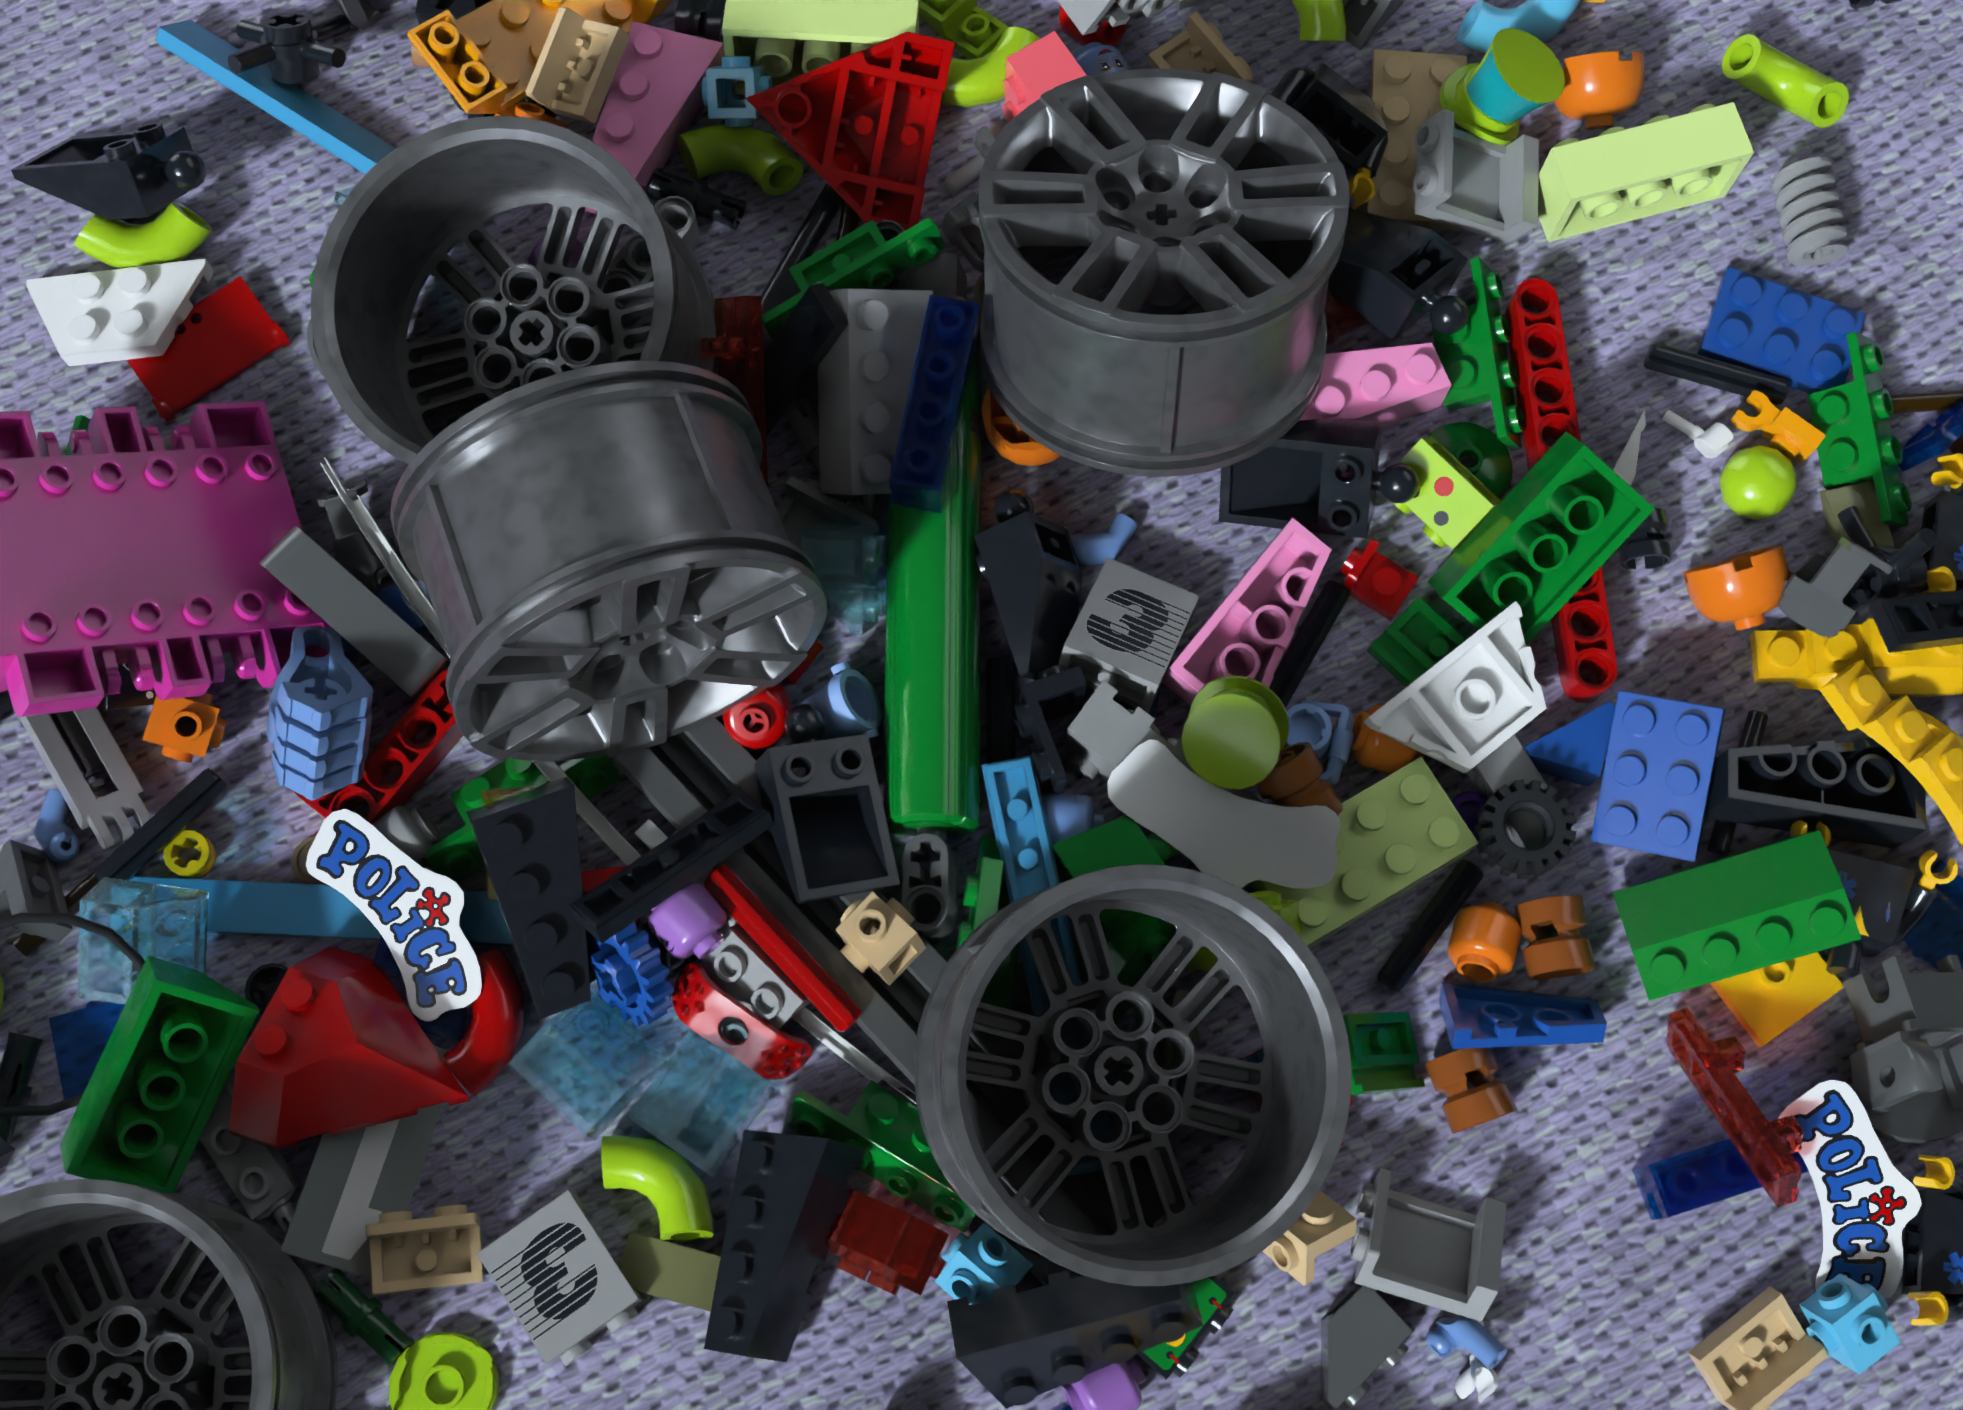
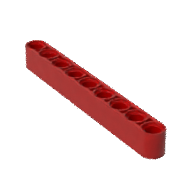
M1539 278L1527 279L1519 284L1505 310V316L1511 330V342H1508L1510 356L1518 374V386L1515 387L1517 401L1525 419V431L1522 434L1528 472L1551 448L1544 442L1543 436H1549L1558 440L1565 432H1568L1581 442L1558 295L1555 288L1549 282ZM1526 303L1535 306L1539 313L1527 311L1522 304ZM1535 347L1542 350L1546 358L1533 355L1529 348ZM1536 392L1549 394L1554 403H1546L1540 400ZM1602 567L1588 579L1583 588L1579 589L1551 619L1560 682L1565 694L1570 699L1579 703H1589L1598 699L1614 683L1617 677L1618 667ZM1578 620L1585 623L1590 630V636H1581L1576 633L1571 621ZM1583 667L1592 670L1597 676L1598 685L1585 682L1580 677L1579 668Z

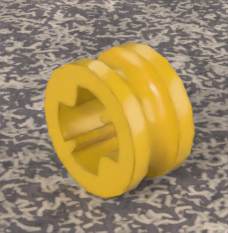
M184 830L164 848L163 858L165 865L170 871L185 879H196L204 876L211 870L215 863L216 851L211 841L202 834L193 830ZM193 842H198L194 848L201 852L200 859L198 861L190 860L187 867H181L185 861L178 857L180 850L190 849Z

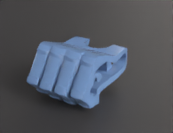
M299 626L294 629L290 658L277 677L269 703L266 735L275 750L272 751L271 757L277 781L280 786H285L311 801L350 784L358 783L363 778L364 761L367 759L369 748L373 688L345 657L341 636L332 628ZM312 645L322 647L328 652V655L324 657L305 655V647Z

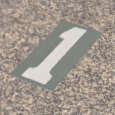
M434 1046L439 1055L446 1063L443 1055L446 1052H448V1050ZM442 1103L418 1109V1114L336 1136H332L330 1132L322 1134L280 1252L372 1278L370 1239L366 1237L365 1225L379 1224L380 1214L408 1210L425 1162Z

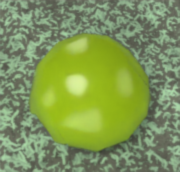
M1760 445L1739 450L1728 459L1719 476V486L1723 501L1737 516L1752 520L1775 517L1788 506L1795 494L1797 486L1796 471L1791 460L1777 449Z

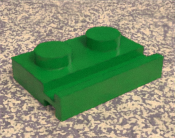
M1418 597L1369 646L1367 652L1407 687L1466 641V639Z
M1409 1012L1343 1015L1351 1056V1095L1405 1091L1425 1086L1424 1080L1417 1079L1414 1064H1418L1420 1061Z

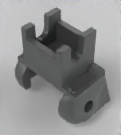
M1894 955L1883 961L1882 965L1890 990L1889 995L1878 996L1869 973H1860L1843 982L1863 1042L1857 1044V1052L1848 1057L1851 1064L1852 1089L1856 1092L1864 1106L1877 1137L1896 1142L1925 1143L1943 1140L1963 1131V1042L1949 1049L1944 1045L1945 1042L1963 1034V970L1957 955H1948L1937 961L1939 972L1909 973L1903 955Z

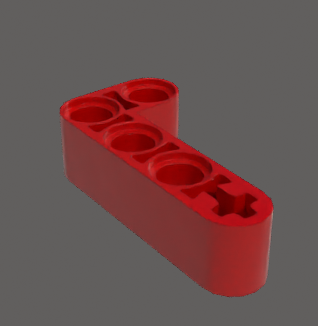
M447 670L442 671L434 678L364 761L363 778L358 783L350 784L313 801L306 799L297 792L295 794L324 818H327L334 811L342 809L352 811L357 806L369 805V814L365 820L371 824L397 805L405 806L463 737L457 726L453 708L447 696ZM437 709H440L445 716H449L450 719L446 723L435 712ZM429 726L437 728L436 735L431 742L425 745L415 744L416 736L423 728ZM395 765L403 766V774L397 782L383 785L382 780L386 770Z

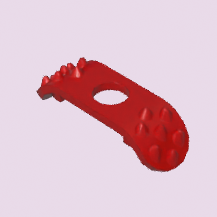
M690 963L680 972L674 986L672 996L673 1007L679 1019L694 1032L762 1078L771 1080L785 1079L806 1064L811 1056L812 1048L805 1038L794 1037L783 1030L779 1031L721 990L718 984L709 978L703 966ZM729 1016L741 1019L748 1029L747 1039L742 1042H733L727 1039L721 1031L722 1019Z

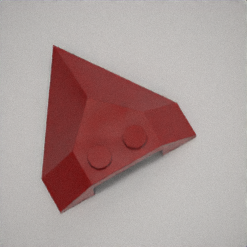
M905 32L745 99L865 223L871 220L875 223L882 220H893L899 223L906 231L919 223L925 193L924 183L942 93L946 89L955 42Z
M330 946L289 967L237 1059L228 1130L232 1135L281 1150L299 1145L300 1139L328 1132L332 1136L417 1115L418 1109L444 1102L452 1106L468 1102L470 1099L376 960Z

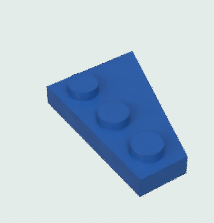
M1442 982L1439 1004L1452 1049L1599 1043L1604 1040L1607 1022L1598 1001L1595 999Z

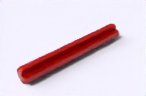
M721 865L714 869L704 881V886L837 1031L844 1032L852 1027L862 1015L861 1008L729 866Z

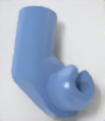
M1119 513L1105 533L1086 535L1077 533L1073 535L1071 541L1079 564L1086 566L1104 565L1107 557L1117 560L1138 528L1137 523L1130 517Z
M49 789L34 829V836L48 858L57 863H67L78 855L80 843L66 822L70 808L61 792Z
M1464 1316L1442 1317L1434 1323L1436 1328L1430 1330L1426 1335L1428 1346L1439 1357H1448L1454 1348L1457 1350L1468 1349L1488 1369L1498 1365L1507 1353V1348L1477 1320Z

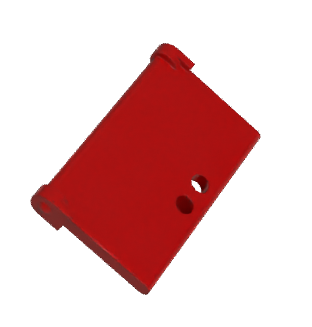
M239 276L193 305L185 321L177 326L180 330L177 334L175 330V337L163 356L129 359L126 361L153 399L151 401L157 408L159 416L168 423L176 418L175 414L280 347L284 349L291 342L289 335L280 328L276 321H272L245 281Z

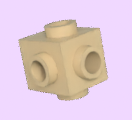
M873 891L864 900L859 899L853 902L845 910L840 920L841 924L835 929L846 944L840 952L861 973L870 967L889 986L926 949V946L918 933L909 926L915 920L914 917L893 897L885 903Z

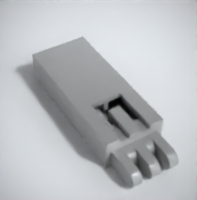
M97 708L19 717L81 830L91 827L103 849L115 845L113 835L108 826L114 824L120 837L123 840H127L134 834L127 818L133 816L140 828L151 819L143 804L144 790ZM105 769L117 791L108 794L102 778L88 785L85 777Z

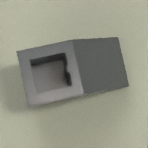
M1358 1284L1321 1320V1400L1328 1408L1337 1409L1341 1404L1347 1409L1351 1408L1370 1389L1371 1386L1366 1382V1379L1380 1365L1385 1370L1390 1369L1409 1349L1404 1341L1413 1331L1372 1288Z

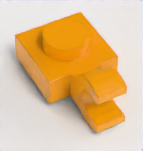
M1753 390L1745 401L1756 409L1757 416L1750 417L1738 409L1730 419L1732 424L1742 431H1764L1762 436L1770 441V448L1777 449L1788 459H1796L1801 464L1826 437L1824 433L1786 406L1782 411L1776 408L1765 394Z

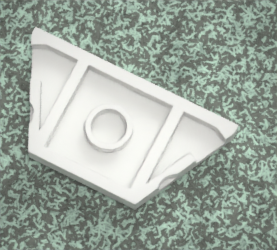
M204 258L29 279L26 281V287L59 355L68 366L163 356L175 337L174 332L177 326L185 321L193 308L192 303L189 301L190 296L200 280L210 281L213 276V268Z
M1516 601L1363 722L1368 728L1462 773L1471 770L1547 709L1541 685L1534 676L1536 665L1531 646L1526 647L1519 619L1523 616L1520 605Z

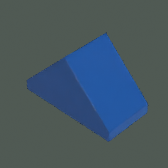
M1609 701L1524 746V750L1538 772L1589 787L1601 776L1615 706L1612 701Z

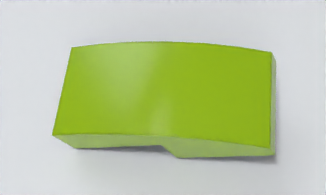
M919 0V16L947 41L955 42L954 47L969 60L980 58L992 51L1003 31L1009 27L977 6L976 0Z

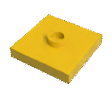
M1818 952L1710 983L1758 1047L1769 1043L1844 988V985L1836 975L1827 972V964Z

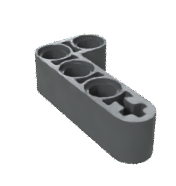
M296 525L259 562L414 700H417L434 678L450 665V662Z

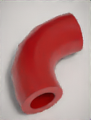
M501 949L491 950L477 958L481 969L482 989L480 996L472 1003L471 1024L467 1034L459 1043L443 1055L453 1074L473 1096L487 1088L512 1061L525 1028L524 992L509 959Z

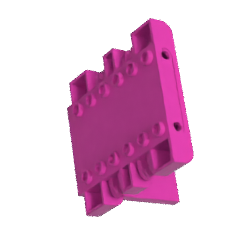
M264 401L198 404L191 417L189 427L187 425L172 426L171 442L174 450H165L157 427L140 426L135 406L96 408L89 422L88 432L86 430H71L69 446L72 455L66 456L61 455L54 432H38L36 439L29 411L0 412V693L6 690L9 691L12 706L19 717L97 708L104 694H120L121 676L118 671V664L128 663L135 688L140 691L153 690L154 688L160 700L202 696L212 683L224 682L225 664L222 653L227 652L231 654L235 672H237L239 678L250 679L255 678L256 675L259 684L263 688L274 687L279 673L290 658L294 629L299 626L331 628L326 621L259 563L295 525L302 530ZM316 645L305 647V655L324 657L328 655V652L322 647Z

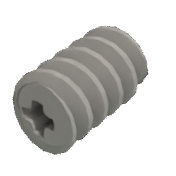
M1817 156L1794 162L1779 171L1771 182L1773 193L1777 195L1775 203L1777 210L1780 211L1778 216L1779 223L1784 229L1782 233L1783 242L1788 246L1786 249L1787 261L1793 265H1824L1841 258L1850 250L1846 245L1836 244L1847 237V230L1843 226H1834L1843 219V212L1840 209L1832 208L1840 202L1839 193L1828 191L1836 185L1835 176L1825 174L1832 168V161L1828 157Z

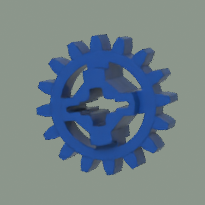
M634 921L604 943H600L590 932L586 933V940L590 945L587 947L589 970L596 977L598 993L612 1009L618 1006L622 1018L625 1021L632 1018L635 1026L638 1027L644 1023L647 1026L668 1013L667 1009L673 1006V1002L668 995L674 992V987L668 982L670 972L668 967L661 963L659 957L661 952L658 945L645 930L638 933Z

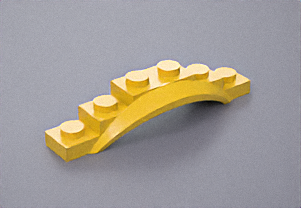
M1873 618L1867 619L1862 624H1848L1844 630L1841 629L1836 636L1830 638L1818 635L1807 628L1805 630H1754L1750 634L1754 683H1791L1798 689L1819 690L1848 665L1863 659L1889 696L1943 697L1963 695V644L1889 653Z
M1863 659L1848 665L1819 690L1848 731L1856 728L1863 731L1901 762L1920 782L1944 814L1963 849V738L1944 723L1916 709L1907 695L1891 700Z

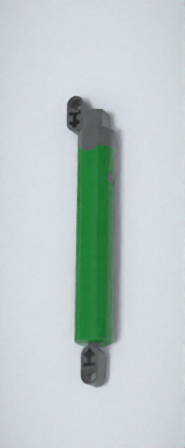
M882 220L875 223L886 242L905 231L899 223L893 220ZM944 252L936 253L929 262L923 265H915L892 280L894 288H891L890 284L883 288L889 290L933 291L895 493L888 494L883 807L888 830L897 835L915 836L904 847L902 856V906L915 919L909 926L925 938L932 940L945 938L952 933L957 925L959 864L957 856L946 844V838L959 837L962 834L971 833L979 827L981 572L976 561V554L979 553V549L974 535L981 533L980 424L982 360L980 353V320L982 309L974 301L967 299V276L958 256ZM931 852H935L940 857V861L931 863L929 873L922 866V862L929 861L931 859ZM931 879H932L940 888L935 887V886H931ZM939 901L941 912L937 920L929 924H921L919 916L923 906L928 902Z

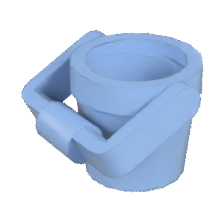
M847 661L831 667L834 677L830 679V682L800 703L814 705L823 713L826 720V728L819 741L857 734H868L870 745L882 740L877 729L882 720V708L879 698L869 681L861 673L851 669Z
M1303 700L1301 704L1294 705L1287 710L1290 729L1284 748L1300 742L1311 743L1321 765L1328 759L1326 771L1320 775L1319 779L1328 780L1333 786L1340 779L1343 764H1346L1354 738L1352 730L1355 717L1344 705ZM1329 716L1339 717L1337 729L1334 730L1333 734Z

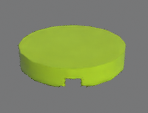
M434 1332L416 1341L398 1357L389 1378V1402L392 1410H493L499 1397V1373L491 1353L477 1339L459 1332Z

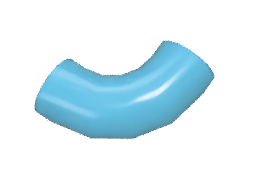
M1478 0L1470 8L1462 21L1457 34V42L1470 49L1486 53L1496 33L1501 29L1515 28L1525 31L1545 43L1559 33L1575 12L1580 0H1526L1517 7L1507 9L1495 7L1483 0Z

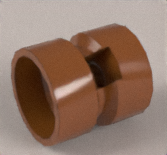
M1300 742L1281 749L1278 761L1272 772L1255 785L1262 799H1272V805L1283 807L1327 806L1337 816L1343 809L1331 782L1319 779L1323 772V767L1309 742Z
M1562 895L1527 901L1514 907L1517 922L1521 927V937L1529 941V945L1522 950L1527 979L1544 980L1588 973L1596 969L1591 941L1581 936V931L1587 926L1584 903L1581 896ZM1551 929L1557 930L1558 937H1552Z
M1492 1047L1459 1049L1425 1063L1435 1091L1445 1093L1447 1099L1441 1107L1452 1134L1517 1111L1507 1083L1498 1081L1495 1077L1500 1066ZM1466 1075H1468L1470 1082L1474 1085V1088L1469 1090L1466 1085Z

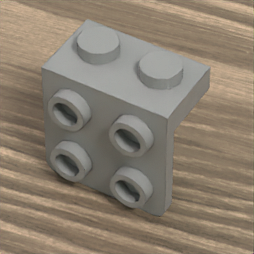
M739 924L730 927L722 936L724 941L699 964L704 967L709 978L715 981L721 990L779 1031L783 1029L796 1012L811 1004L809 999ZM732 1016L722 1019L721 1031L727 1039L733 1042H742L747 1039L748 1029L741 1019ZM728 1056L737 1066L745 1068L740 1063H738L730 1056Z

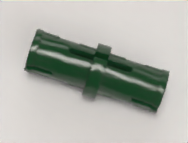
M334 1268L327 1274V1277L330 1279L328 1282L340 1293H337L322 1279L313 1290L315 1296L321 1299L346 1323L344 1330L351 1337L359 1335L385 1361L388 1367L394 1366L400 1352L387 1340H390L402 1352L411 1347L415 1340L411 1336L409 1337L381 1311L383 1304L376 1297L369 1299L342 1273L341 1269Z

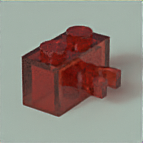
M850 1188L848 1191L850 1195L843 1214H837L825 1240V1243L830 1245L829 1251L841 1257L836 1267L895 1296L900 1286L921 1295L929 1277L937 1279L946 1263L939 1255L949 1234L910 1213Z

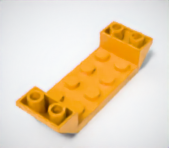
M492 0L457 20L447 9L409 30L407 36L467 114H496L528 97L526 95V88L557 11L561 6L570 8L586 20L617 26L629 34L633 21L647 25L650 24L674 0Z

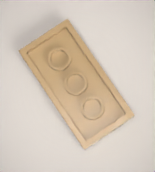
M1374 49L1371 63L1370 99L1375 103L1388 129V143L1377 174L1371 178L1375 185L1376 193L1372 199L1366 202V212L1428 229L1460 230L1458 227L1415 214L1413 182L1416 175L1417 149L1415 148L1414 141L1417 127L1443 110L1439 99L1441 85L1453 71L1467 64V56ZM1454 122L1455 129L1465 132V129Z

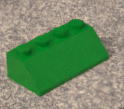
M1565 432L1427 582L1442 599L1479 630L1516 601L1522 610L1523 616L1519 621L1525 644L1527 645L1655 508L1588 447L1568 432Z
M1819 829L1612 891L1648 1000L1862 939L1844 886Z
M148 955L60 1143L65 1173L87 1179L110 1180L142 1186L161 1193H174L260 1011L258 1006L198 970Z

